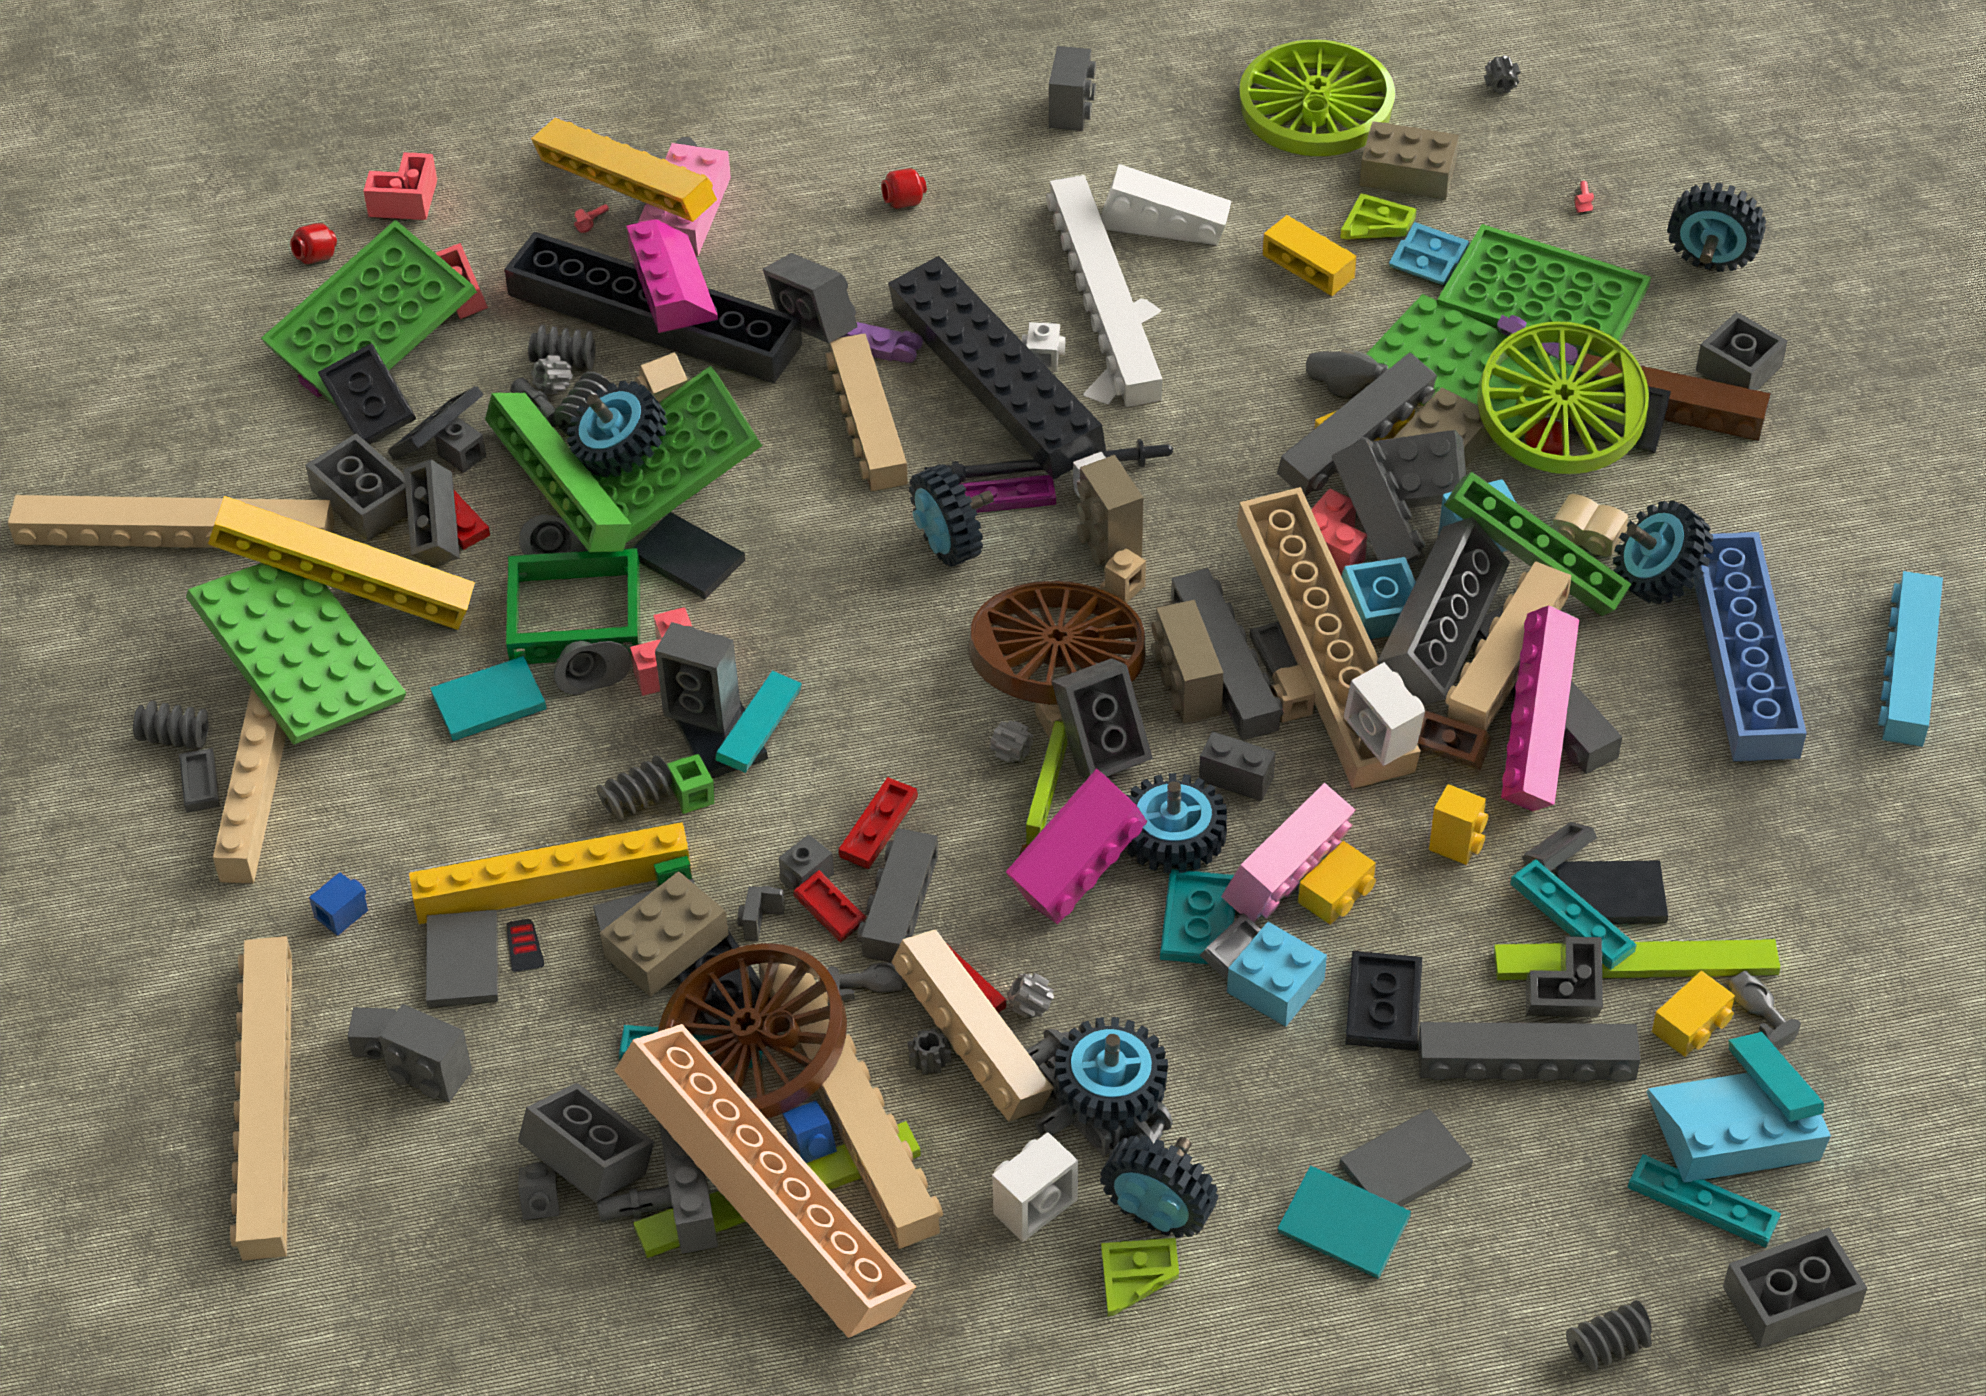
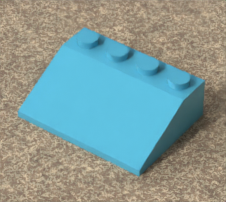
M1749 1073L1648 1088L1646 1092L1684 1183L1698 1179L1704 1180L1820 1161L1831 1137L1822 1114L1792 1122L1789 1121Z

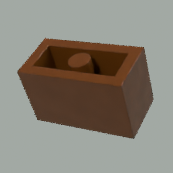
M1425 710L1417 745L1422 751L1481 770L1492 738L1486 730Z

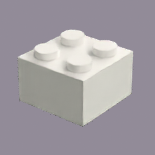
M1384 662L1351 680L1344 719L1381 764L1385 766L1415 749L1425 710L1420 699L1412 696L1406 689L1400 675L1394 671L1392 672Z
M1048 1132L1038 1140H1031L1025 1145L1020 1154L1011 1161L1006 1160L995 1169L994 1174H992L993 1214L1024 1242L1078 1200V1160Z

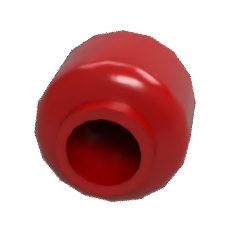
M912 168L891 171L881 183V192L885 203H890L895 209L917 206L921 203L923 194L927 191L924 177L919 176L917 171Z
M313 223L297 228L290 241L293 255L305 264H315L329 260L333 256L337 245L335 233L329 230L323 223Z
M1544 417L1525 433L1526 445L1537 448L1550 417ZM1555 421L1541 450L1542 452L1563 456L1562 424L1559 421Z

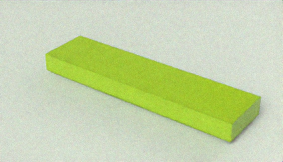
M1055 721L1026 823V844L1031 843L1037 837L1047 822L1068 745L1065 727L1061 721Z

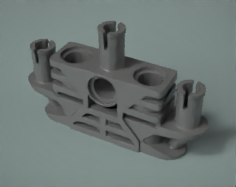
M1055 1029L1044 1030V1039L1026 1051L1054 1087L1056 1050L1060 1049V1042L1063 1037L1068 1039L1069 1032L1061 1033ZM1055 1089L1052 1090L1049 1099L1056 1105V1108L1035 1120V1126L1040 1135L1046 1131V1133L1048 1132L1054 1136L1073 1124L1103 1157L1107 1154L1110 1157L1117 1143H1120V1140L1123 1138L1129 1139L1130 1136H1137L1139 1140L1142 1136L1150 1137L1152 1144H1154L1156 1139L1160 1140L1163 1134L1162 1130H1170L1173 1124L1171 1114L1166 1106L1158 1102L1157 1110L1153 1114L1148 1111L1145 1121L1140 1123L1135 1116L1132 1127L1125 1128L1123 1120H1118V1129L1110 1130V1121L1103 1120L1102 1129L1094 1128V1118L1090 1117L1087 1124L1079 1121V1111L1072 1117L1067 1112V1104L1062 1106L1058 1101L1059 1093L1055 1094ZM1146 1121L1151 1122L1153 1126L1149 1127Z

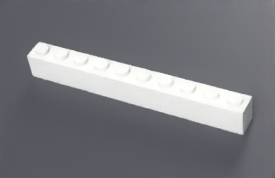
M1085 175L1050 181V193L1046 194L1047 207L1049 211H1054L1056 231L1061 230L1062 248L1064 251L1068 250L1069 252L1068 262L1071 271H1076L1075 278L1078 291L1084 292L1083 302L1086 312L1091 311V325L1093 332L1099 333L1100 351L1107 354L1106 365L1108 373L1115 376L1114 387L1117 396L1122 395L1126 407L1162 401V377Z

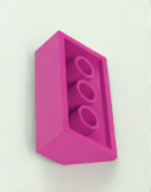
M657 219L626 225L629 251L658 333L718 320L717 312L688 235Z
M1096 769L1007 869L1006 873L1029 905L1058 925L1065 916L1073 911L1076 903L1083 895L1095 886L1098 878L1104 871L1117 861L1120 853L1132 839L1141 833L1147 820L1137 805L1101 771Z

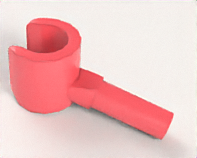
M1582 181L1580 183L1581 195H1576L1574 199L1575 208L1578 213L1593 210L1591 201H1593L1594 195L1588 192L1587 182Z
M604 204L587 213L583 209H578L574 216L577 219L574 226L581 233L588 232L593 227V219L609 210L608 206Z

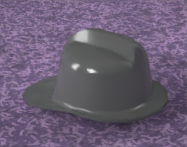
M541 514L532 517L523 525L519 533V545L524 555L588 551L563 518L558 516Z
M585 641L573 642L563 649L556 660L554 680L559 689L573 695L608 687L620 682L627 676L631 668V656L624 646L612 641L593 644Z

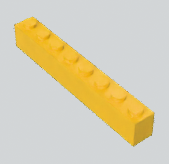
M554 118L531 138L542 161L691 222H694L717 201L712 189L713 184L706 175L690 171L684 166L680 167L672 164L666 159L657 158L646 151H639L628 144L616 142L607 136L604 137L596 134L590 129H583L572 122Z
M226 496L223 498L208 541V545L459 630L468 609L475 582Z
M683 822L415 871L410 872L409 876L418 923L424 924L427 923V915L499 910L655 881L654 864L687 856L690 862L684 826Z

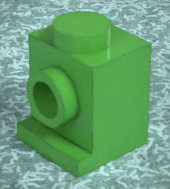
M699 754L681 758L667 764L673 781L670 786L680 803L683 814L715 804L714 782Z

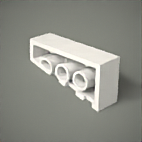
M1119 164L1104 204L1101 219L1105 230L1218 245L1227 221L1231 201Z

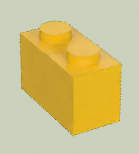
M1447 784L1434 807L1429 850L1467 865L1473 853L1477 855L1480 853L1485 841V835L1481 833L1488 820V814L1484 813L1486 799Z
M1342 841L1300 881L1298 903L1331 925L1339 916L1344 917L1347 915L1354 902L1361 895L1366 896L1373 889L1376 883L1374 878L1376 862L1345 841Z
M1701 970L1656 1011L1651 1032L1682 1056L1686 1057L1694 1048L1701 1049L1708 1042L1711 1033L1717 1027L1722 1029L1730 1022L1734 1015L1732 1006L1735 995Z

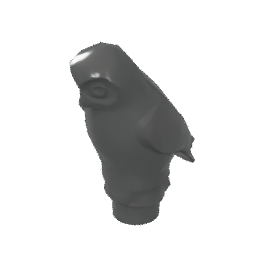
M1351 349L1311 353L1306 361V372L1313 380L1324 381L1328 385V390L1333 395L1341 397L1356 396L1388 369L1387 365L1377 363L1371 356Z

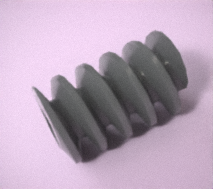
M540 325L538 332L531 334L528 345L530 362L546 359L547 356H560V361H566L570 366L575 364L577 368L583 369L587 366L589 370H592L594 365L596 345L593 340L592 331H588L585 339H582L581 331L576 329L573 337H570L568 328H564L561 336H558L557 327L552 326L550 333L546 334L545 325Z
M587 371L582 374L573 389L569 391L567 397L562 400L554 412V421L565 434L568 435V427H574L570 423L572 416L580 417L576 411L580 405L585 408L588 406L585 401L587 397L592 394L597 395L596 391L600 388L605 393L608 392L607 385L611 383L607 378L599 373Z
M150 701L146 709H144L143 705H139L133 720V734L136 740L141 742L147 740L150 743H158L160 741L163 745L173 744L176 747H183L185 745L188 749L202 748L206 742L209 729L208 712L206 709H200L197 717H195L194 707L189 706L183 715L182 706L177 704L172 709V713H170V705L165 702L162 703L159 711L156 701Z
M658 755L653 756L652 763L649 761L642 762L640 769L638 767L630 768L628 771L629 775L626 773L618 774L617 781L608 779L605 787L597 785L596 789L604 807L619 821L624 820L623 809H626L631 815L636 814L635 803H638L642 809H646V797L648 796L654 803H658V791H661L666 797L671 796L669 786L673 782L672 776L666 763Z
M1635 1300L1631 1302L1630 1306L1625 1304L1619 1307L1617 1311L1611 1310L1605 1313L1604 1317L1597 1316L1593 1318L1591 1323L1585 1321L1580 1323L1577 1328L1571 1327L1567 1329L1566 1339L1574 1357L1579 1362L1586 1363L1590 1370L1595 1371L1598 1369L1597 1357L1607 1366L1612 1363L1611 1351L1617 1359L1621 1360L1625 1358L1624 1346L1632 1354L1638 1352L1637 1340L1644 1348L1651 1347V1322L1644 1306L1640 1301Z

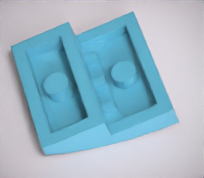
M1414 222L1406 239H1401L1389 262V266L1445 285L1467 250L1469 241Z

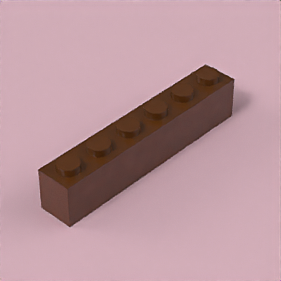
M1586 354L1581 371L1587 372L1604 357ZM1611 362L1596 375L1609 377L1622 373V371ZM1641 366L1648 386L1671 391L1665 421L1752 440H1760L1771 393Z

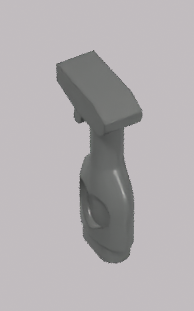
M891 962L873 964L861 973L839 974V970L833 966L828 968L838 987L842 1000L854 999L855 996L853 990L840 988L865 987L876 993L903 991L902 988H909Z
M1743 971L1727 982L1726 986L1735 995L1734 999L1747 1012L1764 1017L1775 1030L1767 1024L1761 1023L1759 1031L1763 1032L1777 1050L1795 1040L1799 1033L1801 1022L1796 1019L1786 1021L1774 1008L1773 994L1756 976H1751L1747 971Z

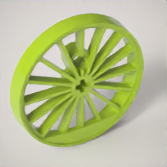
M1329 40L1293 41L1265 51L1256 57L1245 69L1239 88L1242 116L1252 132L1273 147L1305 156H1334L1364 147L1372 121L1389 123L1395 99L1393 80L1387 69L1377 59L1354 46ZM1285 67H1296L1302 80ZM1306 68H1317V74L1310 77ZM1321 68L1333 69L1327 78L1321 76ZM1267 70H1272L1275 74H1277L1285 81L1265 75L1263 73ZM1343 70L1353 71L1352 73L1334 82ZM1366 76H1370L1374 80L1352 85ZM1256 83L1273 90L1253 89L1251 87ZM1381 91L1384 95V97L1363 96L1365 94ZM1252 100L1271 102L1254 105ZM1360 107L1380 108V110L1375 113ZM1281 112L1270 119L1264 116L1267 114ZM1299 115L1289 129L1280 126ZM1349 116L1365 121V123L1359 125ZM1332 118L1348 130L1338 132ZM1303 123L1312 127L1311 133L1299 132L1298 130ZM1325 124L1329 133L1316 134V127Z
M1572 322L1539 323L1525 327L1508 336L1490 355L1481 375L1477 392V404L1481 420L1496 444L1507 454L1530 467L1558 474L1587 473L1609 466L1621 459L1633 448L1643 432L1649 402L1648 385L1644 372L1632 353L1610 335L1593 327ZM1558 342L1560 378L1542 343ZM1565 343L1583 347L1568 380H1566ZM1533 346L1547 374L1519 352V350ZM1588 349L1604 356L1603 359L1574 382ZM1510 357L1534 378L1499 365ZM1611 362L1622 371V373L1587 383ZM1492 375L1521 385L1519 389L1489 387V382ZM1623 383L1624 393L1595 392ZM1525 397H1533L1535 400L1528 401ZM1490 398L1516 399L1515 406L1494 411ZM1599 403L1624 404L1625 413ZM1594 414L1623 424V437L1616 434ZM1518 415L1530 418L1513 433H1510L1500 422ZM1551 415L1537 448H1532L1518 440L1545 416ZM1569 417L1589 453L1588 455H1569ZM1556 418L1562 420L1563 456L1541 451ZM1581 418L1613 445L1598 451Z

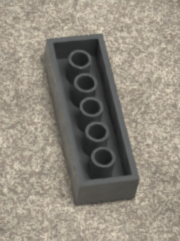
M1473 517L1442 527L1377 661L1379 665L1385 662L1392 672L1398 673L1406 689L1412 696L1418 697L1423 705L1446 699L1447 693L1456 680L1510 564L1507 557Z

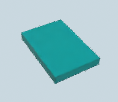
M524 656L430 687L431 695L452 741L547 709L546 702Z
M1171 869L1160 960L1208 964L1200 956L1201 953L1235 919V909L1221 897L1234 875L1187 870L1185 873H1179V870Z
M1310 1165L1277 1229L1278 1233L1379 1279L1411 1217V1211Z

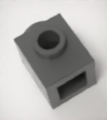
M458 417L435 435L438 455L462 473L486 457L483 435Z
M809 834L779 857V877L784 886L789 890H795L818 870L827 878L834 874L832 853Z
M353 1007L348 1032V1041L353 1057H367L374 1060L384 1058L379 1035L396 1013V1009Z

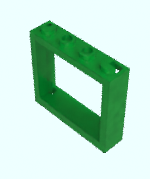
M637 548L615 552L584 551L508 556L506 647L509 661L524 656L527 664L555 663L563 649L577 641H585L591 644L612 641L624 646L631 656L630 647L640 644V566ZM628 575V627L518 633L519 582ZM632 642V645H624V644H623V643ZM517 649H525V651L517 652Z

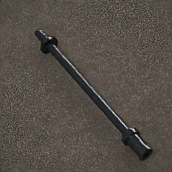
M1137 439L1135 448L1108 450L1103 452V455L1106 458L1115 455L1119 462L1138 460L1139 466L1145 467V459L1170 456L1173 453V447L1170 444L1144 446L1143 440ZM1035 459L964 466L962 463L959 464V461H952V465H946V468L952 469L953 475L956 474L959 477V484L967 478L1044 470Z

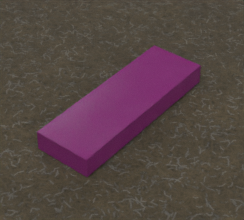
M1050 475L962 483L966 488V497L979 496V494L988 490L992 493L994 502L976 509L977 513L1056 505L1055 487Z

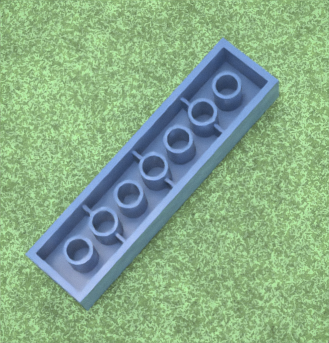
M1759 532L1712 534L1713 541L1708 544L1713 546L1712 554H1704V556L1710 559L1708 567L1700 565L1699 569L1704 574L1701 579L1694 575L1693 580L1733 761L1800 759L1806 737V729Z

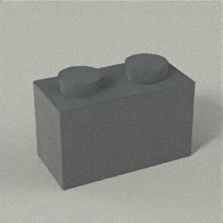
M1212 731L1200 755L1199 778L1204 780V783L1262 801L1274 778L1276 752Z

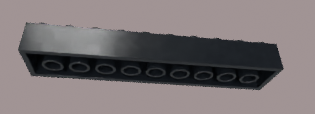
M538 232L532 233L504 269L508 296L774 384L802 345L801 320L799 317L708 288L717 312L718 320L658 333L633 263Z
M940 256L888 282L893 309L923 338L922 340L1053 480L1072 470L1073 462L1106 451L1102 424Z

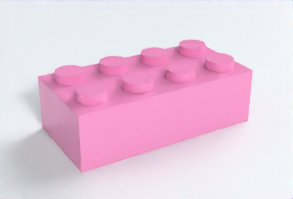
M672 143L665 159L680 167L684 166L695 173L706 175L713 184L712 189L717 201L694 222L646 203L638 223L657 219L687 234L695 256H699L731 178L728 151Z
M1324 783L1240 865L1221 897L1240 914L1244 913L1253 922L1261 915L1268 918L1279 906L1280 903L1278 901L1283 896L1288 898L1299 886V880L1304 875L1309 874L1321 862L1320 859L1324 855L1328 856L1342 842L1341 839L1352 827V824L1348 821L1354 814L1355 809Z

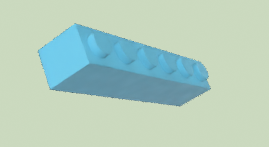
M1903 571L1900 584L1894 583L1891 602L1896 603V608L1891 607L1888 626L1894 627V632L1889 631L1886 651H1890L1891 656H1886L1883 675L1889 676V680L1883 682L1880 700L1886 701V706H1881L1878 718V726H1884L1882 740L1921 747L1924 745L1930 721L1943 577Z

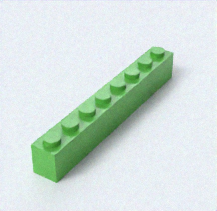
M491 393L485 421L589 552L624 551L626 540L631 533V523L586 467L572 453L568 445L525 393Z

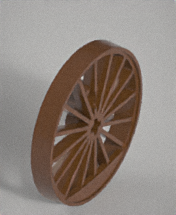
M1033 582L1002 591L990 598L979 608L971 624L968 653L976 672L999 691L1029 702L1058 705L1051 682L1055 667L1064 666L1068 675L1074 673L1076 669L1072 661L1082 669L1095 665L1096 663L1094 662L1101 663L1111 658L1127 665L1131 682H1133L1140 674L1145 663V631L1137 613L1126 602L1107 591L1074 582ZM1048 607H1061L1057 626L1052 619ZM1038 608L1043 618V621L1040 618H1038L1035 614H1033L1029 609ZM1067 608L1079 610L1064 626ZM1015 614V615L1018 616L1020 619L1014 618V617L1009 616V615ZM1091 614L1098 615L1097 617L1085 621ZM995 624V625L1000 626V627H1003V628H997V627H991V626H993V625ZM1111 624H1115V625H1116V626H1112V627H1106V626L1111 625ZM1129 638V639L1131 640V642H1130V641H1121V640H1117V639ZM1114 654L1132 655V656H1131L1129 659H1125V658L1116 656V655H1114ZM1029 661L1018 674L1015 675L1011 668ZM1043 663L1049 665L1046 682L1029 680Z
M761 943L726 951L698 967L676 989L664 1009L658 1027L659 1032L682 1024L692 1036L693 1034L719 1036L698 1043L707 1053L715 1051L710 1056L718 1065L723 1062L720 1067L728 1076L738 1064L733 1082L741 1091L752 1057L757 1097L749 1100L766 1119H769L798 1106L815 1093L826 1081L835 1068L844 1047L847 1017L838 987L830 972L820 961L810 954L791 946ZM768 963L754 1009L748 967L750 965ZM779 964L795 966V969L768 1003ZM737 969H740L745 1002V1008L740 1010L719 981L722 976ZM806 973L812 974L819 980L783 1005ZM712 983H715L735 1012L732 1017L704 1003ZM827 991L829 1006L792 1016V1014ZM702 1011L728 1026L698 1024L697 1021ZM829 1019L826 1033L801 1032V1026ZM787 1031V1032L784 1033L783 1035H778V1034H777V1033H779V1032ZM798 1043L821 1045L812 1060L792 1050ZM766 1046L806 1068L789 1081ZM760 1050L785 1084L768 1094H765Z

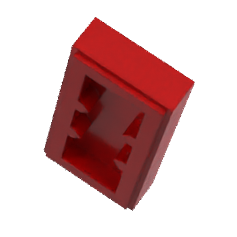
M820 870L793 892V896L840 943L859 928L861 921L866 922V916Z

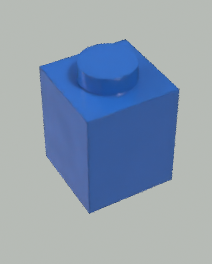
M341 872L309 897L314 918L337 936L368 911L365 899L366 890L362 884L356 879H348Z
M817 1101L782 1113L789 1142L805 1163L837 1152L830 1121Z

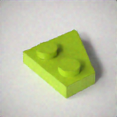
M1361 193L1341 228L1340 238L1404 237L1416 218L1417 209Z
M1176 1238L1101 1243L1107 1317L1120 1313L1179 1278Z

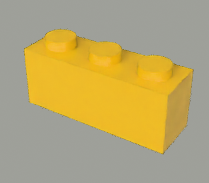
M1288 215L1264 233L1263 256L1330 296L1335 295L1355 278L1356 255Z

